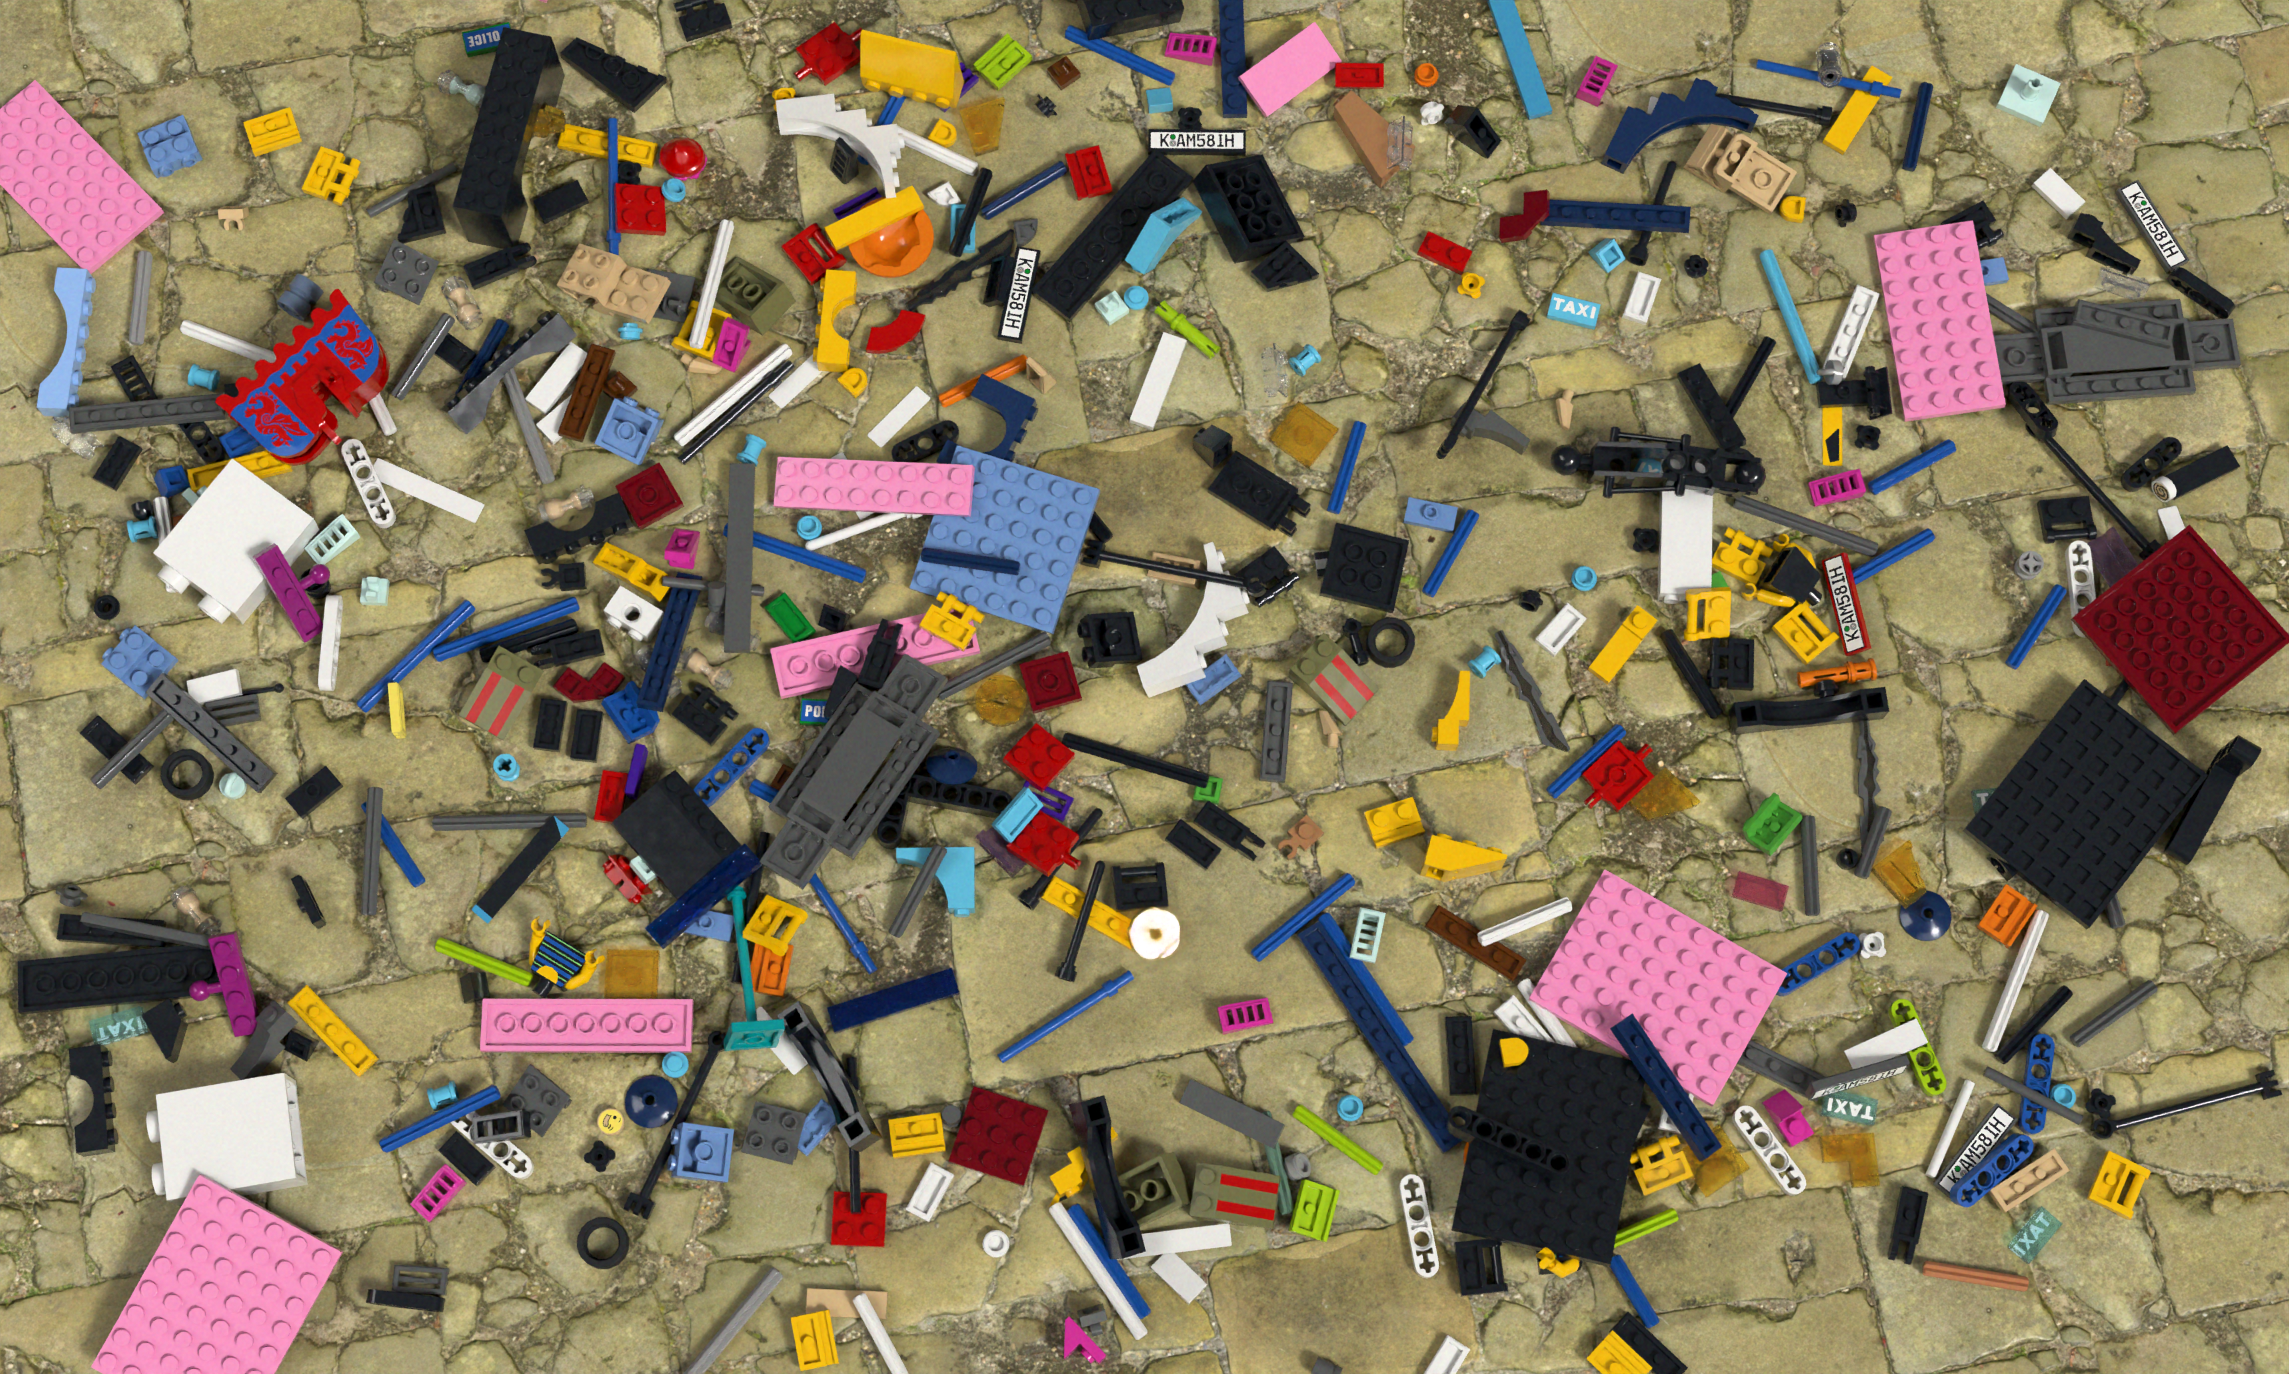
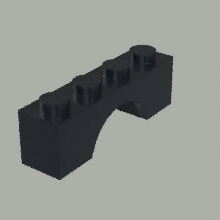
M616 493L596 501L593 517L580 529L564 531L546 521L524 531L538 564H550L556 561L559 556L579 552L586 545H597L602 543L606 537L622 535L633 525L620 494Z
M101 1044L70 1048V1075L86 1081L91 1087L94 1097L90 1114L82 1123L74 1127L76 1153L83 1157L115 1152V1145L118 1144V1132L116 1128L114 1129L113 1118H116L117 1112L115 1103L112 1102L111 1092H114L115 1089L112 1076L110 1077L109 1066L113 1064L111 1051H108V1048Z

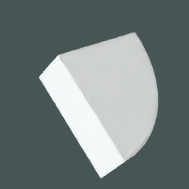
M949 181L927 193L933 203L942 207L949 208L951 204H961Z

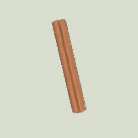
M1925 1261L1922 1266V1274L1924 1276L2021 1292L2027 1291L2029 1284L2028 1278L2024 1276Z

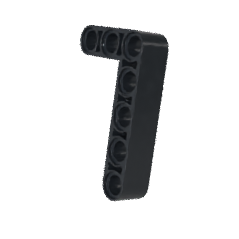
M2237 735L2218 751L2206 771L2208 776L2195 791L2167 842L2164 853L2185 865L2191 862L2237 777L2255 763L2261 753V747Z
M913 774L906 783L907 787L900 792L891 807L899 806L902 809L901 813L892 816L888 811L878 825V839L880 844L886 849H895L900 845L910 802L997 818L1003 810L996 809L994 804L998 800H1004L1009 805L1012 798L1007 792L963 783L955 785L945 784L931 777ZM923 786L932 788V792L927 796H922L918 793L919 789ZM947 791H955L958 794L954 800H946L943 797ZM974 795L983 798L979 805L970 804L969 799ZM888 830L897 833L896 837L891 841L883 838V834Z

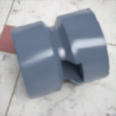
M296 274L289 284L290 291L285 290L277 300V304L294 318L304 321L311 311L310 304H316L324 292L307 277Z

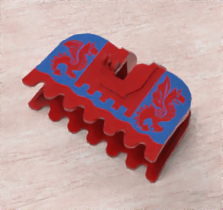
M335 289L330 295V302L333 305L330 311H325L322 308L313 309L311 312V318L314 322L312 328H306L303 325H297L293 328L292 335L295 339L293 345L289 346L284 342L275 344L273 347V352L276 355L275 362L270 363L260 359L255 363L254 369L258 374L255 380H250L247 377L237 379L236 388L239 391L237 397L222 394L215 401L218 406L228 413V416L245 429L277 461L289 466L309 463L318 457L331 441L336 445L342 441L335 433L339 421L325 405V402L332 395L357 419L360 416V412L363 411L361 407L375 398L383 390L389 379L390 363L386 351L339 289Z

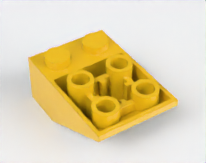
M1439 833L1437 836L1432 835L1429 840L1420 876L1447 882L1502 869L1508 855L1503 854L1501 849L1495 847L1484 849L1477 847L1475 842L1462 840L1461 843L1452 840V837Z

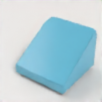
M1170 87L1146 90L1149 114L1173 111Z
M1605 238L1589 251L1590 256L1606 273H1609L1626 259L1613 238Z

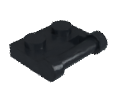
M2089 496L2039 500L2037 503L2045 544H2051L2057 540L2078 538L2093 540L2097 538V529L2093 522ZM2083 523L2084 527L2057 531L2052 529V526Z
M1157 862L1151 866L1121 868L1119 865L1111 867L1116 912L1168 908L1163 862ZM1155 875L1157 880L1156 882L1122 883V878Z
M1480 1239L1454 1243L1461 1297L1508 1292V1284L1504 1281L1500 1251L1502 1242ZM1482 1248L1490 1249L1494 1284L1487 1285Z

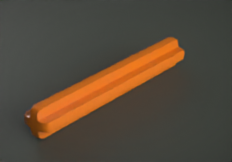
M1022 354L982 374L1000 382L1027 369L1026 359L1028 358L1025 354ZM981 374L938 395L940 404L943 407H948L971 396Z

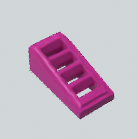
M1170 33L1165 57L1212 66L1217 46V37ZM1175 41L1180 42L1178 50H1173ZM1184 43L1189 44L1187 51H1183ZM1194 45L1198 46L1197 52H1192ZM1203 47L1207 48L1206 53H1202Z
M1595 56L1578 89L1576 98L1598 107L1618 65ZM1597 64L1610 69V71H1604L1596 66ZM1593 72L1606 76V79L1593 74ZM1590 78L1602 83V86L1589 81ZM1587 85H1588V86H1590V87H1592V88H1595V89L1599 90V92H1595V91H1593V90H1591V89H1589V88H1586V87H1587Z
M1860 469L1843 472L1808 483L1814 507L1861 498L1866 492ZM1850 480H1852V482H1853V486H1854V489H1853V490H1852V487H1851V484H1850ZM1840 482H1843L1845 492L1843 493L1841 491V487L1839 484ZM1830 484L1833 485L1835 495H1831ZM1818 487H1823L1825 498H1821Z
M1268 998L1217 1007L1222 1035L1274 1023ZM1262 1005L1265 1019L1260 1020L1257 1006ZM1247 1008H1252L1255 1021L1249 1020ZM1238 1010H1242L1244 1023L1239 1022ZM1232 1012L1234 1020L1233 1025L1229 1024L1227 1013Z
M445 1163L410 1205L430 1223L467 1182ZM445 1176L454 1182L452 1187L443 1180ZM438 1184L447 1190L445 1195L436 1188ZM431 1191L440 1199L438 1203L428 1196ZM423 1200L433 1207L431 1212L421 1204Z

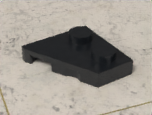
M435 185L410 191L408 208L403 216L404 223L401 233L397 237L399 242L404 244L446 233Z
M1286 241L1253 269L1250 276L1266 292L1315 280L1319 277V273Z

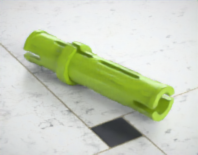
M1165 300L1160 303L1161 308L1158 306L1155 309L1154 313L1170 324V328L1173 331L1177 330L1210 360L1215 356L1214 352L1216 354L1219 352L1220 346H1217L1186 320V316L1183 313L1179 314Z

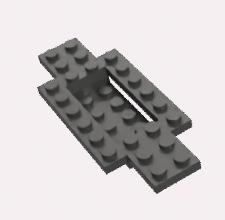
M2180 299L2101 304L2176 323L2172 344L2169 349L2071 325L2075 306L2034 309L2032 315L2037 332L1993 335L2002 385L2020 381L2026 383L2043 382L2047 405L2193 395L2196 392L2193 371L2238 368L2241 365L2233 318L2188 322V319L2183 317ZM2166 366L2168 370L2070 377L2073 373Z
M904 654L878 692H871L855 682L768 806L772 812L786 819L787 822L759 861L761 865L803 890L832 848L852 860L855 859L940 736V732L937 729L921 721V719L948 682L947 677L911 656ZM902 738L903 740L850 817L844 822L843 819L898 739Z

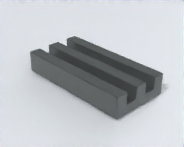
M257 694L205 703L207 711L214 717L254 711L252 715L219 720L225 727L261 721ZM252 702H253L252 705H246V706H241V707H235V708H229V709H224V710L213 711V709H218V708H223V707H229V706H235V705H241V704H246V703H252Z
M395 1265L392 1292L447 1296L446 1288L450 1269ZM400 1271L442 1274L441 1279L400 1276ZM399 1282L439 1284L440 1289L400 1287L398 1285Z

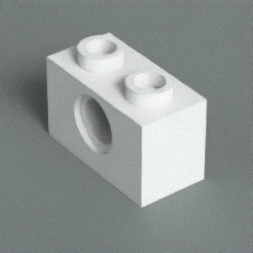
M622 586L618 588L603 610L609 624L617 629H620V627L625 628L629 631L628 635L639 642L643 639L650 643L660 628L664 617L662 610ZM633 612L640 614L638 619L634 621L627 620L628 615Z

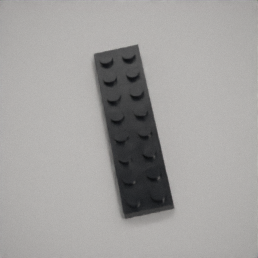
M1155 149L1031 289L1032 294L1070 323L1126 259L1150 215L1177 201L1191 185L1193 177Z
M186 945L18 961V1013L22 1015L165 1001L168 998L171 1000L192 998L189 989L195 981L203 980L208 984L220 981L211 950ZM223 992L210 994V996L223 995Z

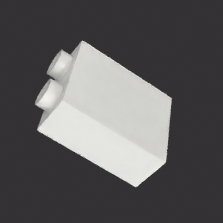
M231 459L153 552L164 566L156 576L179 594H182L189 585L201 593L204 598L197 606L222 625L230 615L243 625L271 591L253 556L275 543L291 567L320 530L314 518L234 459Z
M279 1073L156 1094L157 1110L147 1112L146 1123L151 1142H161L163 1162L152 1165V1182L155 1193L158 1196L166 1194L167 1201L181 1207L200 1174L241 1196L308 1185L296 1081L287 1074Z

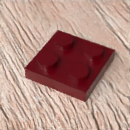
M660 462L615 486L640 530L684 507L682 500Z
M1068 651L1019 664L1033 714L1082 701Z

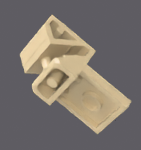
M1714 124L1708 127L1683 167L1723 193L1728 189L1732 190L1768 214L1773 212L1797 173L1792 168L1758 148V143L1746 135L1736 133L1733 136L1727 128Z
M579 243L557 286L563 293L580 303L589 297L594 298L593 309L597 312L612 317L614 314L649 325L671 282L667 277L628 266L619 255Z

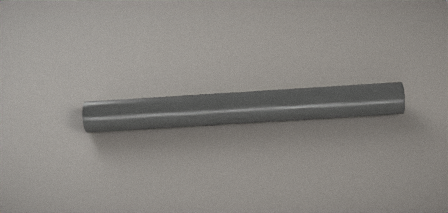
M452 162L366 210L370 217L373 218L409 198L410 191L429 187L456 172L457 169Z
M667 576L662 578V586L703 591H708V583L713 582ZM752 585V596L763 597L764 587Z
M1988 1066L1984 1070L1983 1076L2077 1125L2081 1123L2083 1115Z

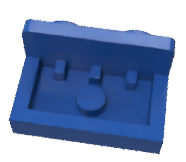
M634 681L628 682L625 689L604 698L601 703L628 744L653 733L660 722L657 711L637 707L636 702L641 688L637 687Z

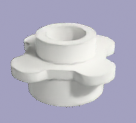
M1437 102L1424 104L1420 109L1423 117L1421 124H1435L1441 121L1444 117L1442 114L1443 104H1438Z
M1876 932L1869 935L1862 933L1858 937L1862 947L1860 955L1863 958L1868 959L1870 956L1883 957L1886 954L1882 933Z

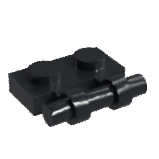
M682 0L673 3L676 13L686 10L687 15L678 17L686 42L733 28L725 3L715 5V0ZM706 3L708 8L694 12L693 7Z
M1984 201L1942 221L1940 224L1945 225L1973 220L1975 234L1980 232L1982 238L1977 240L1978 250L1986 246L1991 247L1997 243V240L2004 237L2001 229L1992 231L1989 227L1995 223L1996 219Z
M1275 546L1234 574L1235 577L1240 578L1260 575L1264 578L1266 584L1274 578L1278 581L1272 588H1265L1266 592L1264 595L1254 600L1258 608H1261L1266 603L1271 604L1275 601L1276 596L1283 591L1288 592L1293 588V584L1300 580L1296 572L1289 576L1284 575L1283 572L1289 569L1290 565ZM1254 581L1251 586L1256 587L1260 582Z
M1711 638L1710 647L1707 648V657L1710 658V669L1707 670L1709 688L1719 689V680L1725 679L1727 680L1726 689L1752 691L1754 688V639L1729 638L1727 640V647H1720V639ZM1721 657L1727 658V669H1720Z
M698 683L693 689L699 695L696 701L687 695L671 715L712 747L728 728L721 721L723 717L727 716L734 721L739 713L732 708L733 705L728 701H722L717 697L715 691L710 687L705 688L702 684ZM706 703H710L717 709L714 714L704 708Z

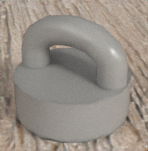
M1828 360L1825 369H1818L1816 373L1819 376H1825L1827 384L1838 385L1843 378V366L1839 360Z
M1297 1152L1286 1157L1284 1160L1286 1175L1292 1181L1301 1180L1310 1175L1311 1164L1305 1154Z

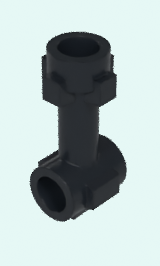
M1349 618L1346 619L1345 625L1341 628L1342 634L1350 640L1353 650L1350 658L1358 666H1363L1369 663L1368 658L1370 655L1368 650L1363 651L1358 632L1361 631L1362 626L1356 619Z

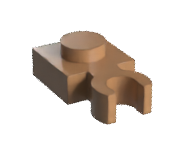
M1306 814L1288 831L1287 834L1291 839L1281 841L1278 845V850L1280 851L1286 846L1290 847L1292 852L1287 856L1288 861L1292 860L1296 856L1299 847L1306 852L1324 835V832Z

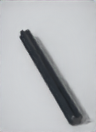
M1066 732L1062 739V744L1070 749L1194 786L1206 788L1209 782V775L1207 773Z

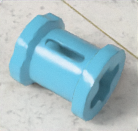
M1306 344L1304 350L1295 358H1289L1288 362L1292 369L1302 377L1306 374V370L1314 363L1321 362V357L1313 346Z
M196 364L192 365L188 374L189 386L199 385L208 388L211 392L217 389L220 381V372L218 370H205Z
M747 434L744 448L741 453L737 454L736 458L742 463L755 464V467H757L759 454L767 444L763 439Z
M150 516L148 520L127 521L128 533L132 543L137 542L138 539L148 537L158 538L154 516Z
M1486 645L1483 647V652L1467 664L1473 673L1482 679L1486 676V672L1495 664L1499 665L1501 663V658L1490 646Z
M501 754L494 760L493 768L501 780L512 782L519 777L520 766L513 756ZM506 764L511 768L508 772L503 768Z
M450 1081L448 1085L437 1089H427L428 1098L434 1111L439 1110L440 1106L460 1101L459 1092L454 1081Z

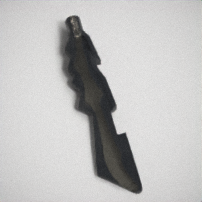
M1009 229L978 249L981 254L968 262L960 261L945 272L936 282L932 280L917 293V296L905 303L907 309L912 311L923 304H932L937 298L946 297L950 291L957 289L959 283L971 281L972 271L991 264L994 258L1007 254L1011 255L1014 230Z

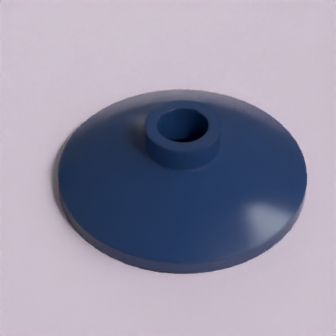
M947 747L938 749L928 756L926 769L932 778L941 783L962 784L968 782L976 775L977 761L965 750Z
M1921 890L1905 898L1900 907L1899 918L1903 929L1911 937L1920 941H1933L1942 937L1949 929L1951 911L1947 902L1940 895L1932 891ZM1924 910H1929L1931 912V918H1926L1924 916Z
M645 1076L638 1079L630 1086L625 1097V1108L628 1116L634 1123L644 1128H657L665 1125L672 1119L678 1106L676 1090L669 1081L659 1076ZM648 1096L655 1098V1102L652 1105H647L645 1102Z

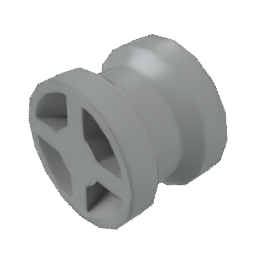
M2035 551L2024 552L2014 564L2015 574L2022 580L2034 579L2043 569V558Z

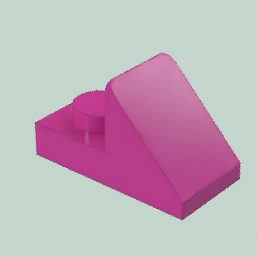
M727 317L722 326L712 363L735 372L751 344V341L747 339L750 327Z
M675 528L664 555V559L669 560L670 566L685 569L694 568L700 532Z
M1785 1089L1762 1102L1790 1148L1814 1134L1800 1111L1803 1109V1106Z
M1068 1317L1065 1320L1064 1360L1081 1346L1083 1349L1080 1353L1089 1363L1095 1361L1099 1365L1106 1358V1354Z

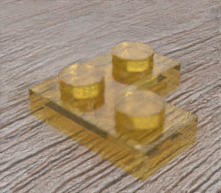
M1874 1133L1819 1137L1822 1163L1849 1162L1851 1188L1880 1186Z

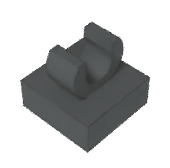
M1103 1303L1077 1310L1082 1327L1089 1326L1092 1336L1103 1334L1100 1322L1108 1320Z

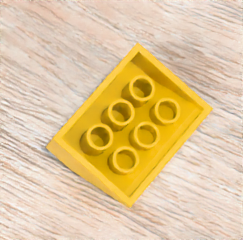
M866 30L861 31L860 77L866 89L873 92L885 91L899 98L902 96L910 97L919 103H925L926 101L935 103L938 107L945 109L957 107L964 84L957 52Z

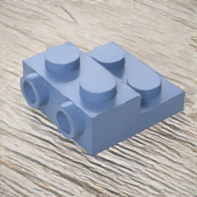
M184 115L137 133L156 178L170 176L176 170L192 167L198 161L203 160Z
M624 396L623 399L615 398L594 444L637 465H641L651 442H655L664 419L659 417L660 412L655 409L646 407L644 410L638 407V401L628 396Z
M135 625L132 629L127 628L121 633L119 637L121 642L115 649L111 647L105 651L102 656L104 661L101 665L138 695L146 699L148 694L145 692L161 673L168 674L179 660Z
M684 1122L677 1124V1129L673 1128L671 1133V1144L675 1145L674 1155L669 1156L667 1164L668 1171H672L671 1177L727 1183L734 1129Z

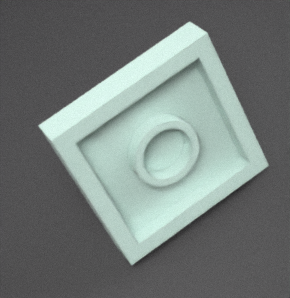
M2016 64L1996 108L2041 127L2061 83Z

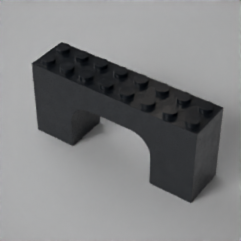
M503 27L453 203V209L468 242L501 249L511 248L519 243L528 211V205L522 192V174L537 116L553 119L565 77L551 36Z

